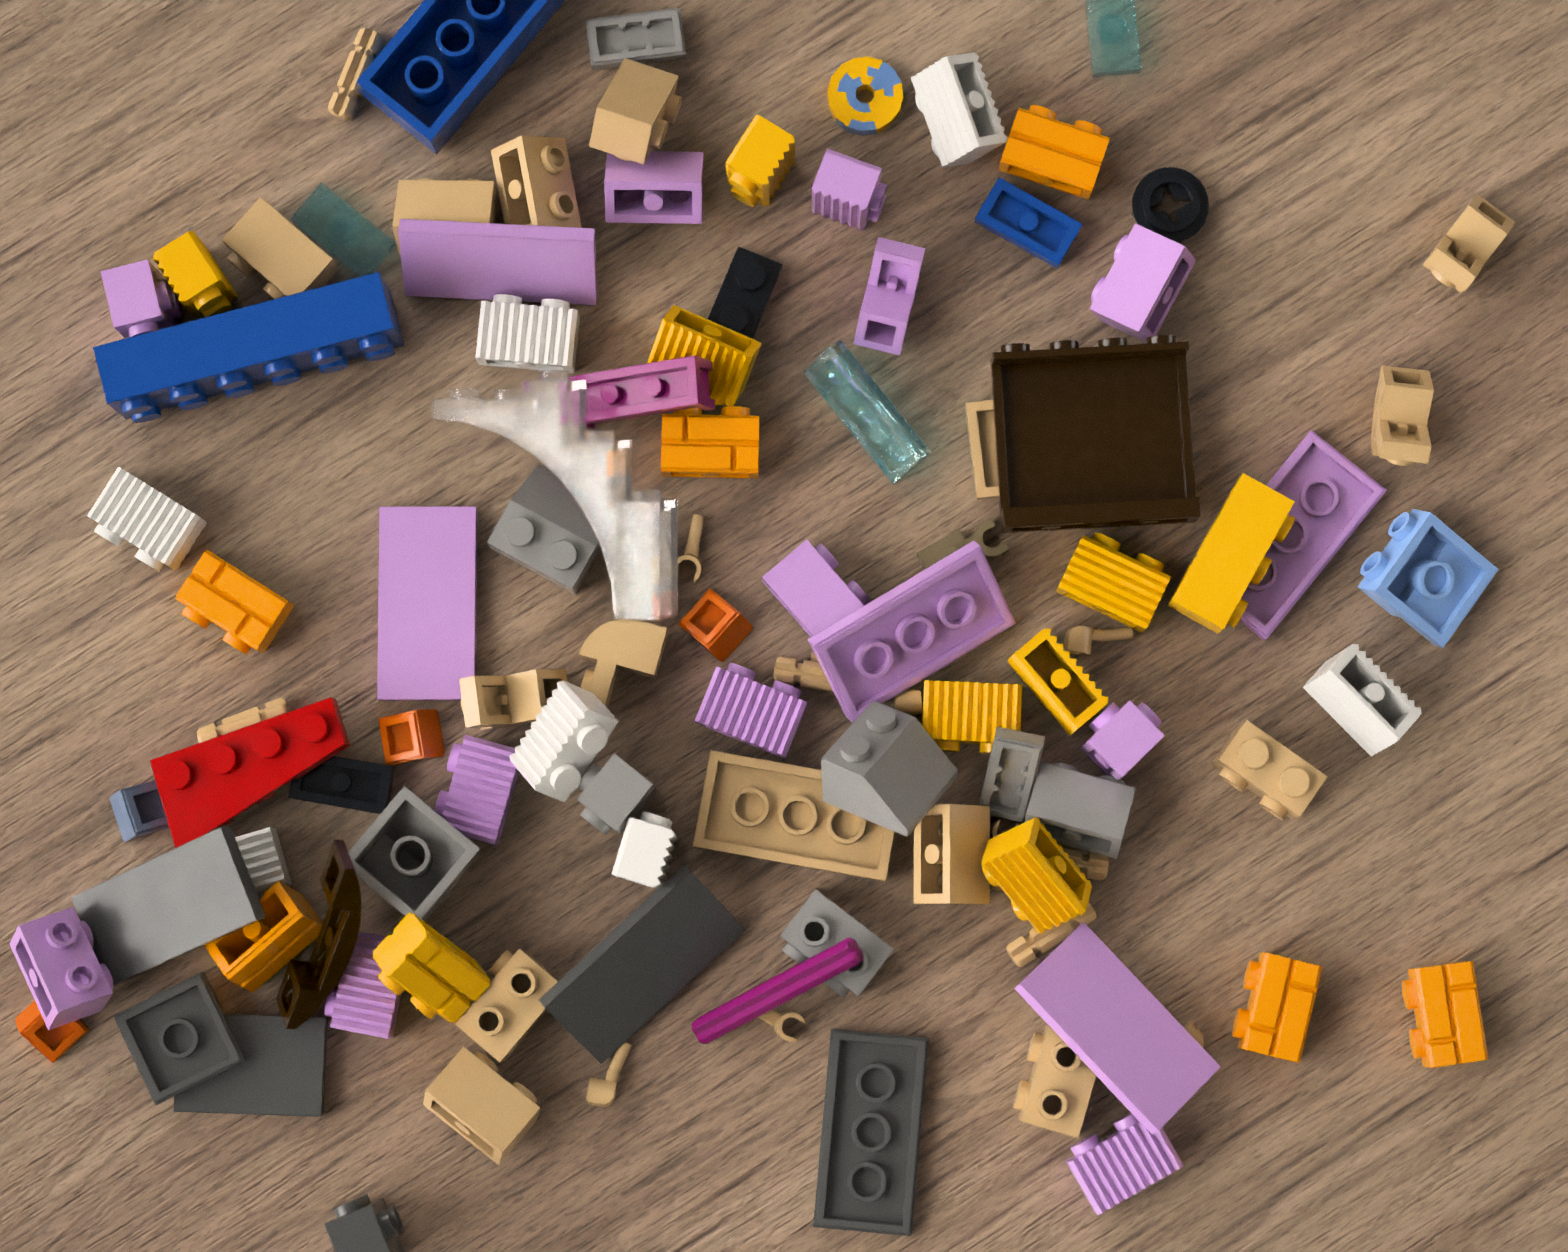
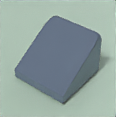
M155 780L121 789L110 796V802L124 842L169 828Z

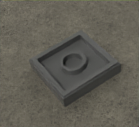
M201 972L113 1016L155 1105H159L247 1061L205 972Z

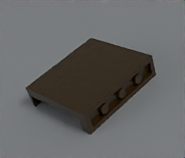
M1156 335L1146 338L1147 344L1127 345L1126 338H1106L1098 341V347L1079 348L1078 341L1064 340L1050 343V349L1030 350V344L1012 343L1002 345L1001 352H993L990 364L1001 533L1195 523L1200 518V499L1195 495L1186 363L1189 341L1176 342V336Z

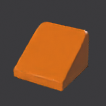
M710 588L678 623L684 631L720 662H724L753 629V626L738 610Z
M436 709L413 710L378 719L386 765L394 766L444 756L445 751L439 714Z
M35 1000L15 1019L19 1033L52 1063L59 1059L89 1031L88 1026L81 1019L48 1030Z

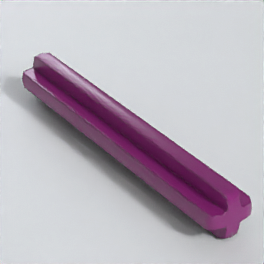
M847 938L698 1017L691 1024L692 1031L701 1044H708L854 967L862 961L863 953L853 938Z

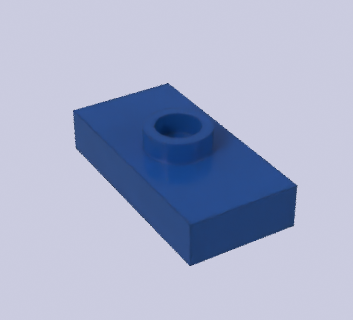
M1000 177L994 184L974 221L1057 269L1082 227V223Z

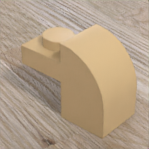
M1476 194L1423 263V266L1429 269L1434 277L1444 285L1454 288L1460 293L1465 292L1490 256L1508 235L1515 221Z
M1381 365L1374 402L1371 432L1372 455L1379 456V458L1386 459L1388 462L1399 466H1410L1414 462L1428 464L1432 445L1427 424L1434 393L1430 371Z
M617 619L595 629L587 637L579 652V656L582 659L597 663L595 671L586 669L581 688L595 694L602 701L601 703L606 706L605 708L608 709L619 669L657 679L669 635L668 628L635 619Z
M534 669L506 676H471L459 679L461 708L464 713L465 728L481 727V730L531 725L532 722L537 721L536 715L542 713L541 707L547 705L546 699L553 697L552 691L558 689L557 683L563 680L567 682L566 669Z

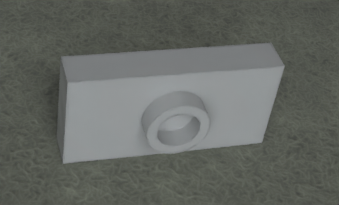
M680 8L585 20L592 70L620 67L624 58L642 64L686 59Z
M996 727L978 804L980 806H990V816L1024 823L1044 748L1045 736Z

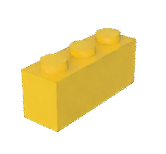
M1243 473L1237 479L1167 606L1217 634L1224 630L1226 624L1235 628L1249 603L1241 599L1250 582L1257 586L1259 585L1272 562L1271 559L1265 557L1273 540L1282 543L1296 519L1288 514L1295 501Z

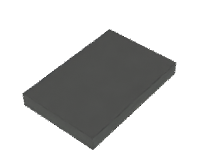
M225 1014L247 1061L174 1097V1112L322 1117L324 1112L328 1017H309L294 1030L285 1028L282 1016Z

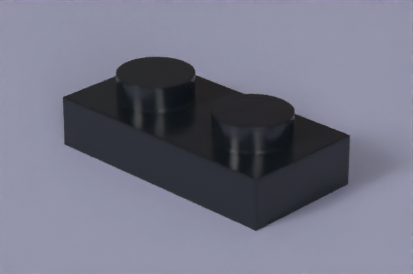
M738 246L708 320L753 339L781 274L783 264Z
M333 756L301 778L292 780L288 798L381 814L389 805L395 767Z

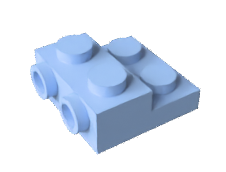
M1412 509L1410 513L1404 512L1391 523L1388 535L1392 539L1382 553L1379 551L1374 552L1364 561L1360 569V574L1364 578L1357 587L1390 615L1403 619L1434 646L1444 648L1499 569L1431 512Z

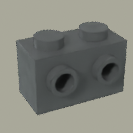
M368 1194L342 1204L333 1209L336 1218L324 1224L335 1252H405L399 1239V1235L404 1233L401 1218L394 1205L386 1206L384 1198L371 1203Z

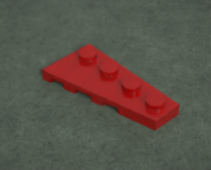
M330 697L149 760L175 848L215 829L227 826L244 811L255 804H261L275 795L274 792L294 779L301 778L350 746L336 699Z

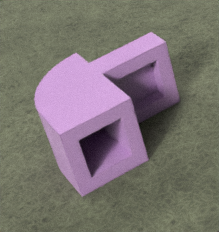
M878 237L868 284L859 314L854 345L896 355L901 354L926 248Z

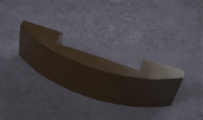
M334 839L320 877V883L329 908L309 962L290 960L276 997L286 1029L295 1030L319 1009L341 979L355 948L361 922V891L356 871L344 840Z

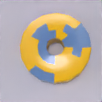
M869 56L853 58L840 65L831 76L827 90L829 111L835 122L847 132L861 136L878 134L889 128L899 116L903 103L902 82L896 71L883 60ZM867 89L873 93L874 98L869 103H863L857 99V93Z

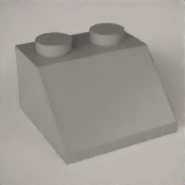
M537 465L509 501L487 543L492 550L577 595L623 511L548 469Z
M874 700L821 758L823 802L906 837L909 836L958 777L957 768L914 716Z
M404 786L348 853L357 877L404 916L408 913H414L426 922L452 891L481 849Z

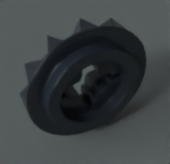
M1174 167L1160 168L1146 175L1137 185L1132 199V216L1138 225L1177 243L1195 236L1204 225L1209 211L1208 195L1203 184L1190 172ZM1164 188H1167L1168 195H1171L1173 202H1189L1177 210L1175 224H1172V220L1169 219L1166 212L1151 211L1156 206L1162 204L1165 193Z

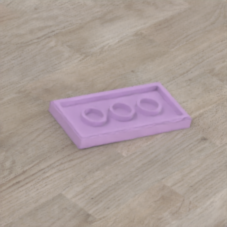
M400 219L398 236L405 296L493 300L494 295L506 294L521 297L522 302L541 303L542 299H559L568 301L570 304L596 305L595 229Z
M1310 430L1266 484L1271 489L1295 501L1288 514L1296 519L1283 542L1279 543L1273 540L1265 557L1271 559L1272 562L1259 585L1257 586L1250 582L1241 598L1249 603L1239 621L1264 641L1275 630L1387 491L1312 430Z
M379 507L377 700L461 701L459 679L476 676L477 507Z
M972 541L809 638L808 642L845 717L852 723L873 700L881 704L886 703L1012 627L1016 622L981 546Z
M1084 922L1014 988L1152 1135L1158 1132L1221 1067Z

